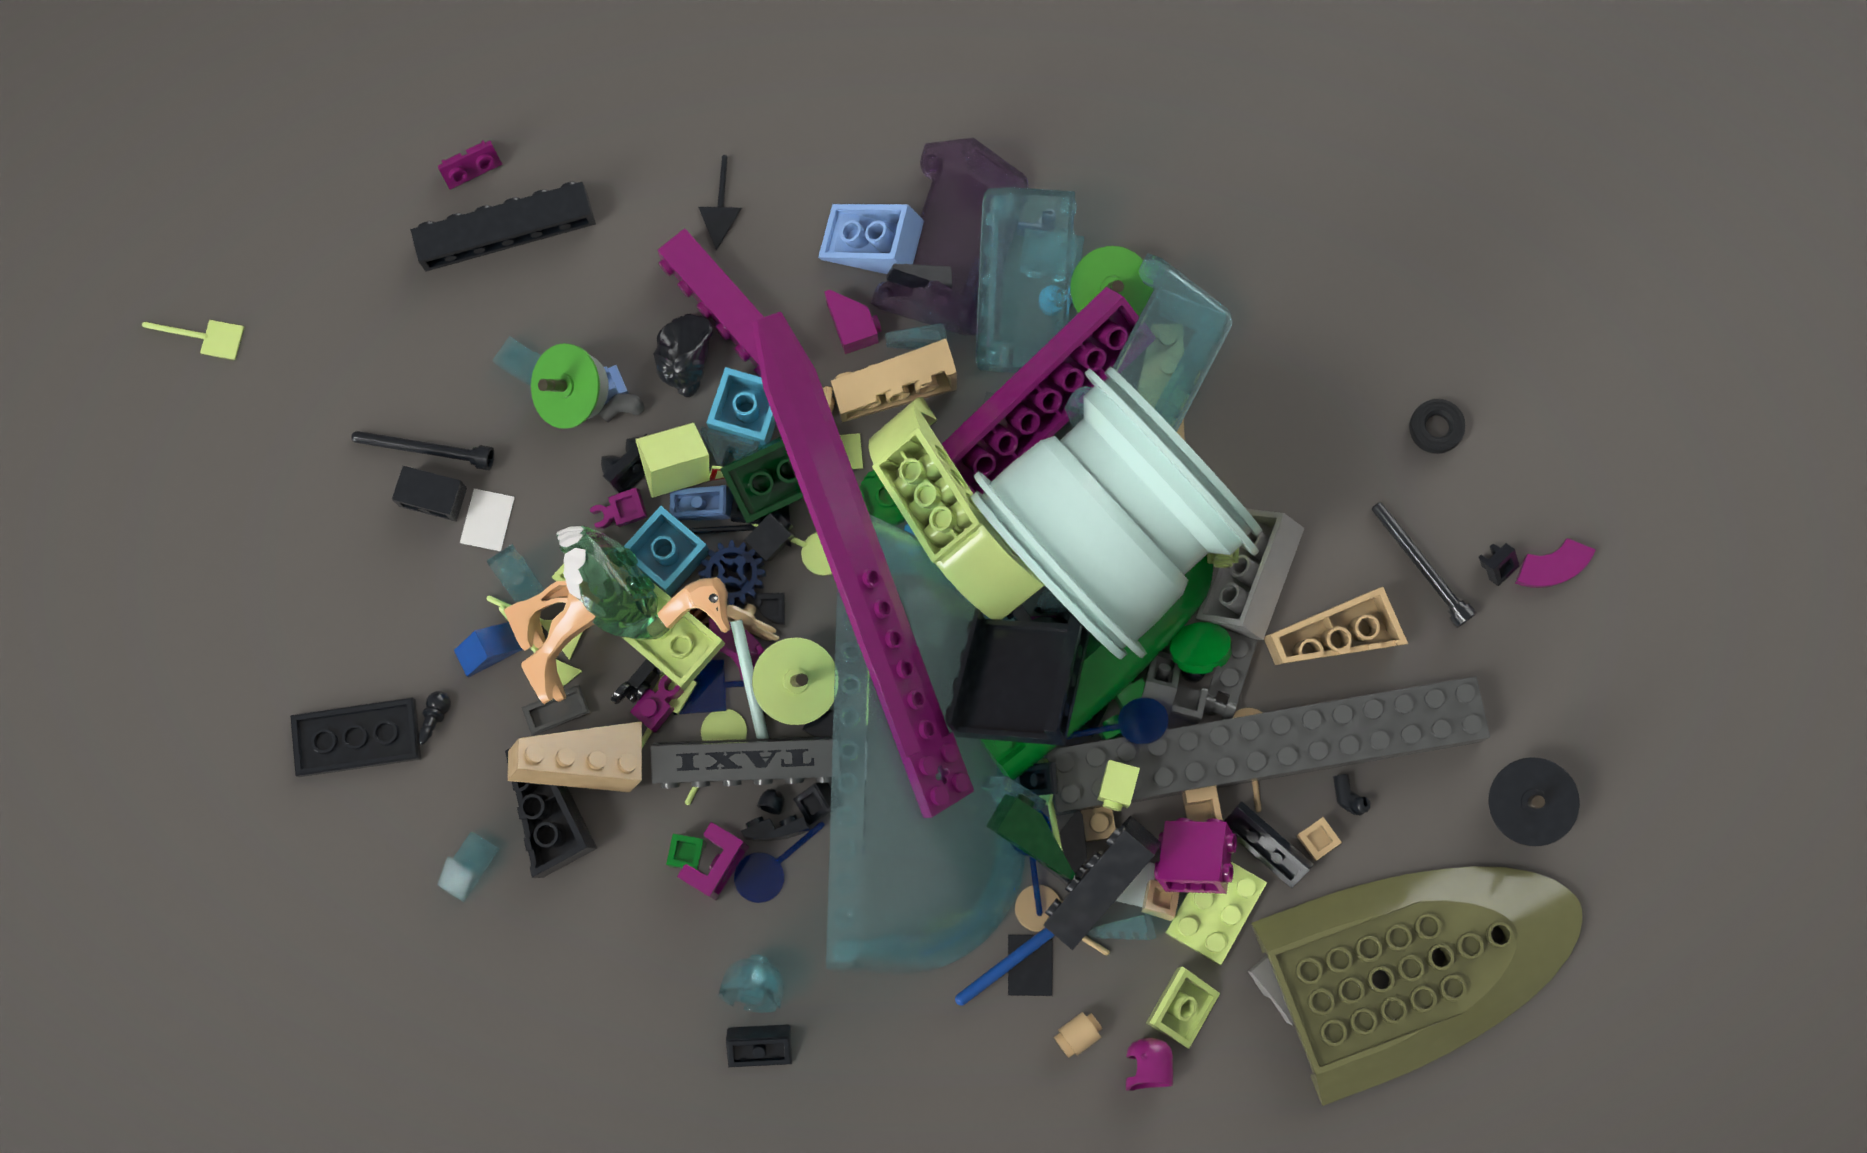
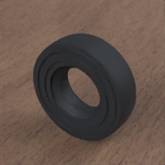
M1432 399L1422 403L1412 414L1409 425L1410 434L1415 444L1422 450L1434 454L1445 453L1455 448L1462 440L1465 433V419L1461 410L1452 402L1444 399ZM1432 416L1443 417L1449 425L1448 433L1442 437L1432 436L1426 429L1427 419Z

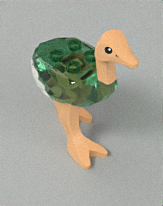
M570 526L558 531L556 534L560 550L565 554L563 574L566 581H556L540 594L504 609L520 647L526 651L534 644L539 649L524 660L521 666L543 704L553 700V698L557 702L566 699V694L557 672L556 658L573 638L592 625H597L603 631L615 636L641 641L657 639L673 628L688 611L699 608L716 622L722 632L726 633L730 630L727 618L728 592L720 578H703L686 585L657 613L658 597L653 591L655 586L652 580L646 574H642L636 565L638 560L635 554L604 533L586 526ZM560 602L566 603L564 610L552 620L548 637L545 639L540 622L541 610Z

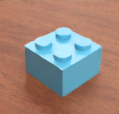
M725 367L706 422L710 433L757 447L770 442L776 421L765 395L761 377Z
M660 506L624 545L620 552L630 564L671 597L701 564V560H704L709 555L707 552L709 548L706 543Z

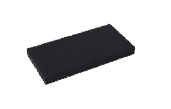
M414 698L290 715L296 777L421 760L416 700Z

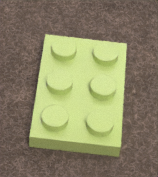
M1231 862L1234 871L1233 880L1231 883L1228 882L1227 894L1187 893L1175 914V918L1171 921L1165 932L1218 965H1222L1267 884L1266 881Z

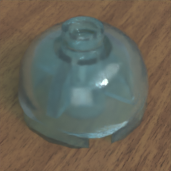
M751 955L750 958H743L729 966L721 981L718 995L723 1001L734 1006L735 1001L745 1003L746 1005L743 1010L772 1013L776 1011L777 1006L778 1008L781 1007L784 982L778 969L771 963H768L769 960L766 957Z

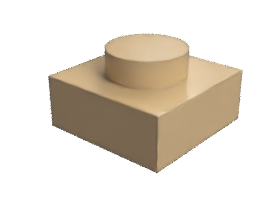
M1099 807L1080 811L1083 814L1086 842L1107 839L1116 829L1111 809Z
M1324 817L1296 835L1314 861H1317L1342 843Z
M1150 879L1146 886L1141 912L1172 921L1175 918L1180 892H1165L1158 881Z

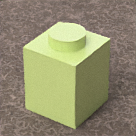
M1108 760L1097 800L1104 802L1103 807L1114 811H1121L1122 807L1128 808L1130 806L1140 768Z

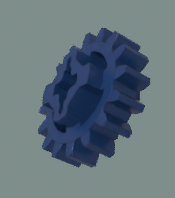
M730 540L728 548H724L721 543H718L719 551L715 553L709 549L707 552L710 560H701V564L706 570L699 571V576L701 579L713 578V571L716 566L718 568L717 578H720L724 583L727 592L729 590H740L728 593L727 601H729L730 605L736 606V601L741 600L745 606L747 605L746 597L749 595L756 599L755 588H764V584L759 578L766 577V572L763 569H758L764 565L762 558L755 559L758 553L754 549L747 552V545L742 542L739 548H736L733 540ZM729 556H737L734 559H726ZM752 566V578L749 582L746 578V573L750 570L749 567ZM724 567L734 573L737 572L741 581L732 576L728 577Z

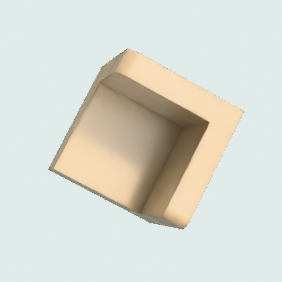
M1216 786L1187 790L1182 794L1187 819L1199 822H1206L1208 819L1223 821Z

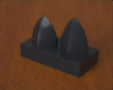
M640 437L626 439V454L621 458L616 456L601 457L603 477L617 493L630 490L645 475L635 440Z

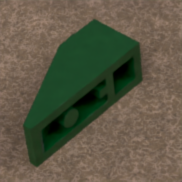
M1005 794L986 827L1056 874L1072 880L1075 873L1043 815L1033 809L1035 803L1022 794H1018L1017 797Z

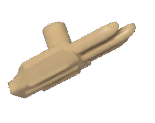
M747 604L744 609L735 605H727V618L729 622L742 619L744 629L749 633L767 641L779 640V636L773 634L777 631L775 628L755 619L754 614L757 609L754 605Z

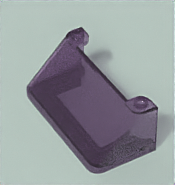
M974 137L926 143L921 155L920 166L925 176L932 180V184L920 216L924 223L913 264L951 267L952 289L938 280L929 281L924 288L914 289L895 284L891 281H885L877 285L871 304L880 310L965 336L977 335L984 327L1028 194V180L1022 172Z

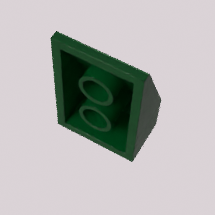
M781 436L720 468L746 523H750L804 498Z

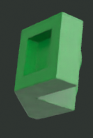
M1143 678L1136 682L1133 680L1114 697L1124 717L1120 718L1116 714L1102 723L1104 728L1100 730L1099 735L1103 741L1115 739L1132 730L1145 686Z

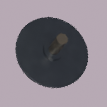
M1530 757L1508 764L1496 775L1490 787L1488 804L1495 825L1506 837L1522 845L1544 846L1560 840L1571 830L1579 814L1580 798L1574 780L1565 769L1550 760Z

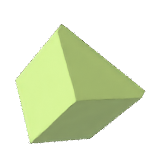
M692 422L635 439L652 498L710 481L709 453L695 423Z
M1178 967L1146 1023L1189 1049L1220 993L1186 968Z

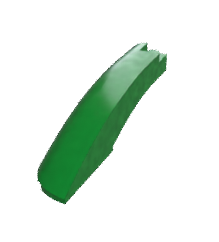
M1207 555L1184 575L1189 580L1184 594L1154 626L1138 639L1147 652L1143 658H1140L1126 646L1124 649L1127 655L1119 659L1090 633L1067 738L1132 682L1170 643L1200 608L1208 594L1213 576V564L1207 563ZM978 739L1010 782H1013L1058 746Z

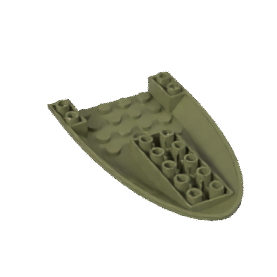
M1471 866L1417 872L1366 883L1303 903L1252 922L1251 925L1262 953H1267L1313 1071V1074L1310 1075L1320 1102L1324 1106L1407 1074L1456 1050L1488 1031L1526 1004L1555 976L1569 958L1580 935L1582 908L1577 897L1568 888L1554 879L1535 872L1506 867ZM1494 927H1499L1504 933V939L1501 940V944L1495 943L1491 937V931ZM1435 949H1440L1445 955V961L1441 967L1435 965L1432 961V953ZM1377 970H1382L1388 975L1389 983L1384 989L1376 988L1372 982V976Z

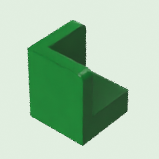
M673 833L666 865L672 868H683L685 864H688L699 871L703 848H706L707 842L704 839Z

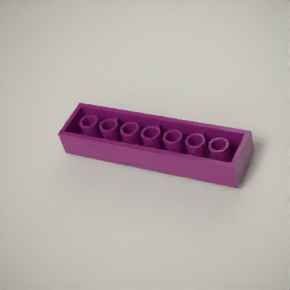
M1105 287L941 444L973 494L976 491L981 494L984 493V490L974 478L978 471L990 481H993L1005 468L1036 443L1050 438L1084 407L1083 396L1094 387L1085 375L1089 368L1105 381L1107 376L1104 372L1109 367H1112L1119 373L1155 339L1124 296Z

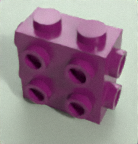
M1187 818L1165 821L1164 832L1159 834V841L1161 842L1159 846L1161 851L1160 861L1155 863L1154 868L1155 879L1158 880L1165 892L1227 894L1228 882H1232L1234 874L1231 855L1237 849L1236 834L1232 833L1227 822L1219 819H1208L1206 822H1199Z

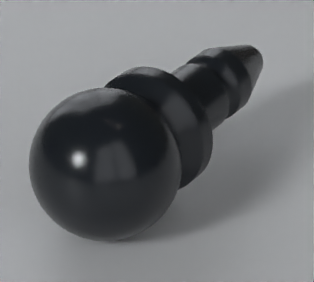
M435 691L426 699V708L423 710V715L426 718L419 732V743L421 745L429 740L437 722H442L444 714L450 709L451 700L442 691Z

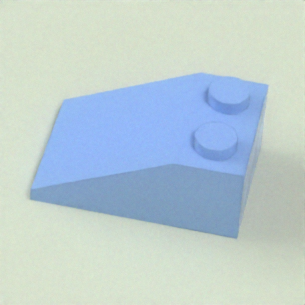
M832 204L818 258L823 261L888 274L893 264H913L924 220L908 204Z

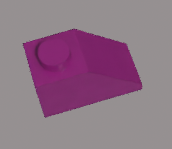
M832 290L824 291L826 303L845 354L879 343L878 333L882 332L877 315L871 316L867 306Z

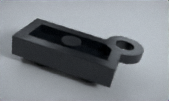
M646 659L631 678L617 688L611 697V701L619 704L625 697L632 703L637 698L640 700L646 691L652 688L650 685L652 680L657 675L663 676L664 673Z

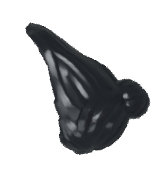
M685 314L666 324L657 335V348L653 353L656 370L660 379L667 385L677 388L679 394L689 398L700 387V380L704 375L703 369L709 349V340L713 333V326L710 320L692 314Z

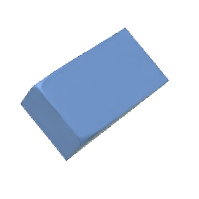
M726 485L680 489L670 492V514L677 520L730 519L734 496Z

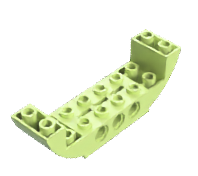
M918 397L869 439V452L874 464L872 467L932 563H935L957 590L983 614L993 620H1003L1045 585L1020 557L1011 553L1000 534L974 504L970 497L973 495V492L930 428L937 421V418L924 398Z

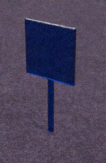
M711 660L694 679L697 685L679 714L727 711L726 688L745 687L744 681L725 682L724 660Z

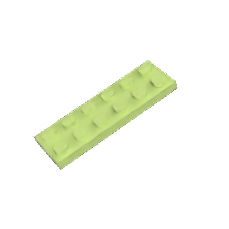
M600 538L597 543L589 547L580 545L578 548L585 550L584 565L578 569L580 574H589L596 582L599 592L609 599L602 607L589 608V610L680 688L685 690L725 645L724 641L689 612L671 629L665 628L653 637L648 632L647 626L659 618L657 613L671 600V597L617 552L616 564L611 567L616 578L612 582L615 595L613 597L607 594V586L602 590L594 574L592 553L601 548H612ZM564 564L552 576L555 581H566L563 574Z

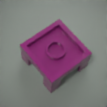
M710 822L704 832V836L722 848V853H718L708 869L710 870L708 876L685 864L677 877L712 899L717 900L749 846L744 841Z

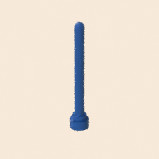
M1046 927L959 992L955 997V1002L960 1006L968 1003L1055 935Z

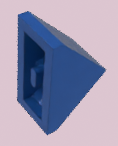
M509 622L475 630L454 649V652L466 676L469 678L523 649L517 642Z

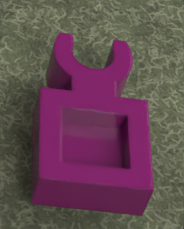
M638 488L608 497L610 506L595 505L590 508V512L593 514L600 512L604 514L603 520L594 524L598 529L609 527L613 520H615L616 526L622 527L648 518Z
M666 675L660 679L658 691L654 692L649 688L630 711L631 714L655 733L675 709L669 704L670 701L679 698L684 692L678 685L669 691L668 686L672 683V680Z

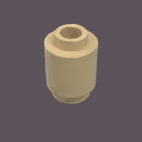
M1081 1012L1058 1029L1059 1033L1053 1038L1066 1056L1070 1058L1074 1054L1078 1056L1101 1039L1098 1032L1103 1028L1092 1013L1086 1016Z

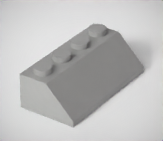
M1246 509L1262 529V532L1257 536L1252 533L1247 535L1259 552L1253 556L1241 545L1239 547V563H1233V566L1228 568H1214L1210 589L1199 608L1196 619L1201 622L1220 625L1227 632L1229 630L1249 638L1264 640L1304 527L1285 513Z

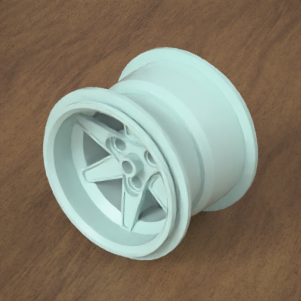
M1109 367L1104 372L1107 379L1103 381L1089 368L1085 375L1094 387L1083 396L1084 418L1061 440L1056 436L1040 440L1013 461L993 481H990L978 471L974 478L984 490V493L981 494L976 491L970 497L984 517L1022 561L1100 643L1119 659L1127 655L1124 649L1126 646L1140 658H1143L1147 652L1138 639L1154 626L1184 594L1189 581L1184 575L1208 553L1231 555L1242 545L1255 556L1259 550L1247 535L1252 533L1257 536L1262 532V529L1246 508L1195 451L1116 370Z

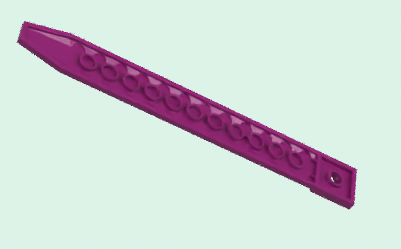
M780 311L752 321L763 389L923 818H931L974 792V788L954 734L948 730L816 369ZM938 768L941 772V780L936 779Z

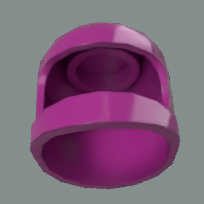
M1142 1038L1132 1042L1127 1050V1058L1137 1060V1073L1133 1077L1126 1078V1091L1173 1086V1057L1170 1046L1165 1041L1156 1038Z

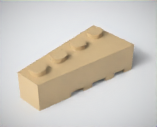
M943 339L886 361L870 365L856 372L841 373L836 376V379L831 380V385L841 421L845 422L909 404L918 397L926 399L957 390V371L947 339Z

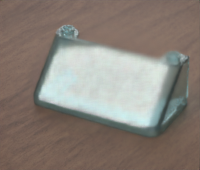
M1147 253L1140 266L1139 273L1142 282L1152 287L1153 292L1112 368L1177 432L1232 327V317L1228 308L1160 257ZM1085 386L1075 390L1064 408L1073 428L1084 418L1083 396L1092 387Z

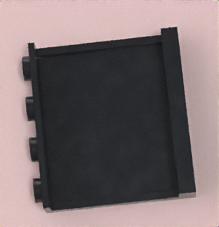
M975 609L973 620L969 622L967 627L968 639L966 647L960 654L961 667L959 675L953 682L954 695L951 706H948L946 709L945 719L947 725L956 737L1065 746L1090 632L1074 615H1070L1068 624L985 619L981 611Z

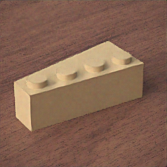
M1384 587L1374 589L1264 637L1275 665L1408 644Z
M642 721L518 738L508 751V781L631 792L642 781Z

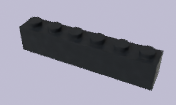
M567 182L561 188L550 191L538 190L532 196L521 199L517 197L505 200L503 204L496 206H481L474 212L467 214H452L447 219L438 222H423L418 227L410 229L418 262L427 272L596 225L583 182Z

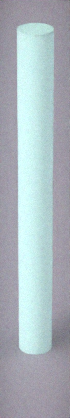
M742 619L732 621L730 624L756 738H769L763 710L756 701L753 692L752 676L754 669Z

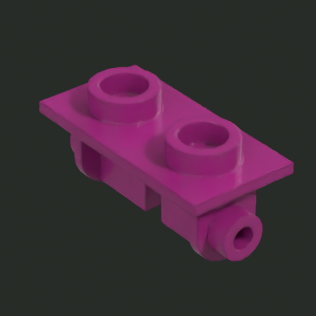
M482 140L481 143L467 149V154L464 156L459 153L446 160H441L442 164L437 166L450 190L502 165L490 140L487 142Z

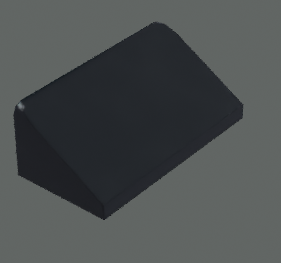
M786 1024L728 1028L726 1034L728 1068L792 1064L791 1026Z

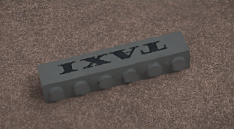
M840 736L654 742L651 745L652 784L660 783L661 788H677L680 782H692V787L710 786V781H723V786H737L742 784L741 780H754L755 785H767L773 783L772 779H785L787 784L803 783L804 778L815 777L816 782H834L835 777H840L841 775Z

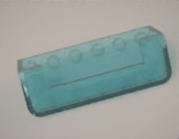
M1019 187L989 188L986 190L982 202L975 354L979 370L1016 373L1069 323V307L1072 303L1070 285L1071 276L1074 271L1072 246L1075 243V232L1073 226L1074 215L1077 210L1075 191Z

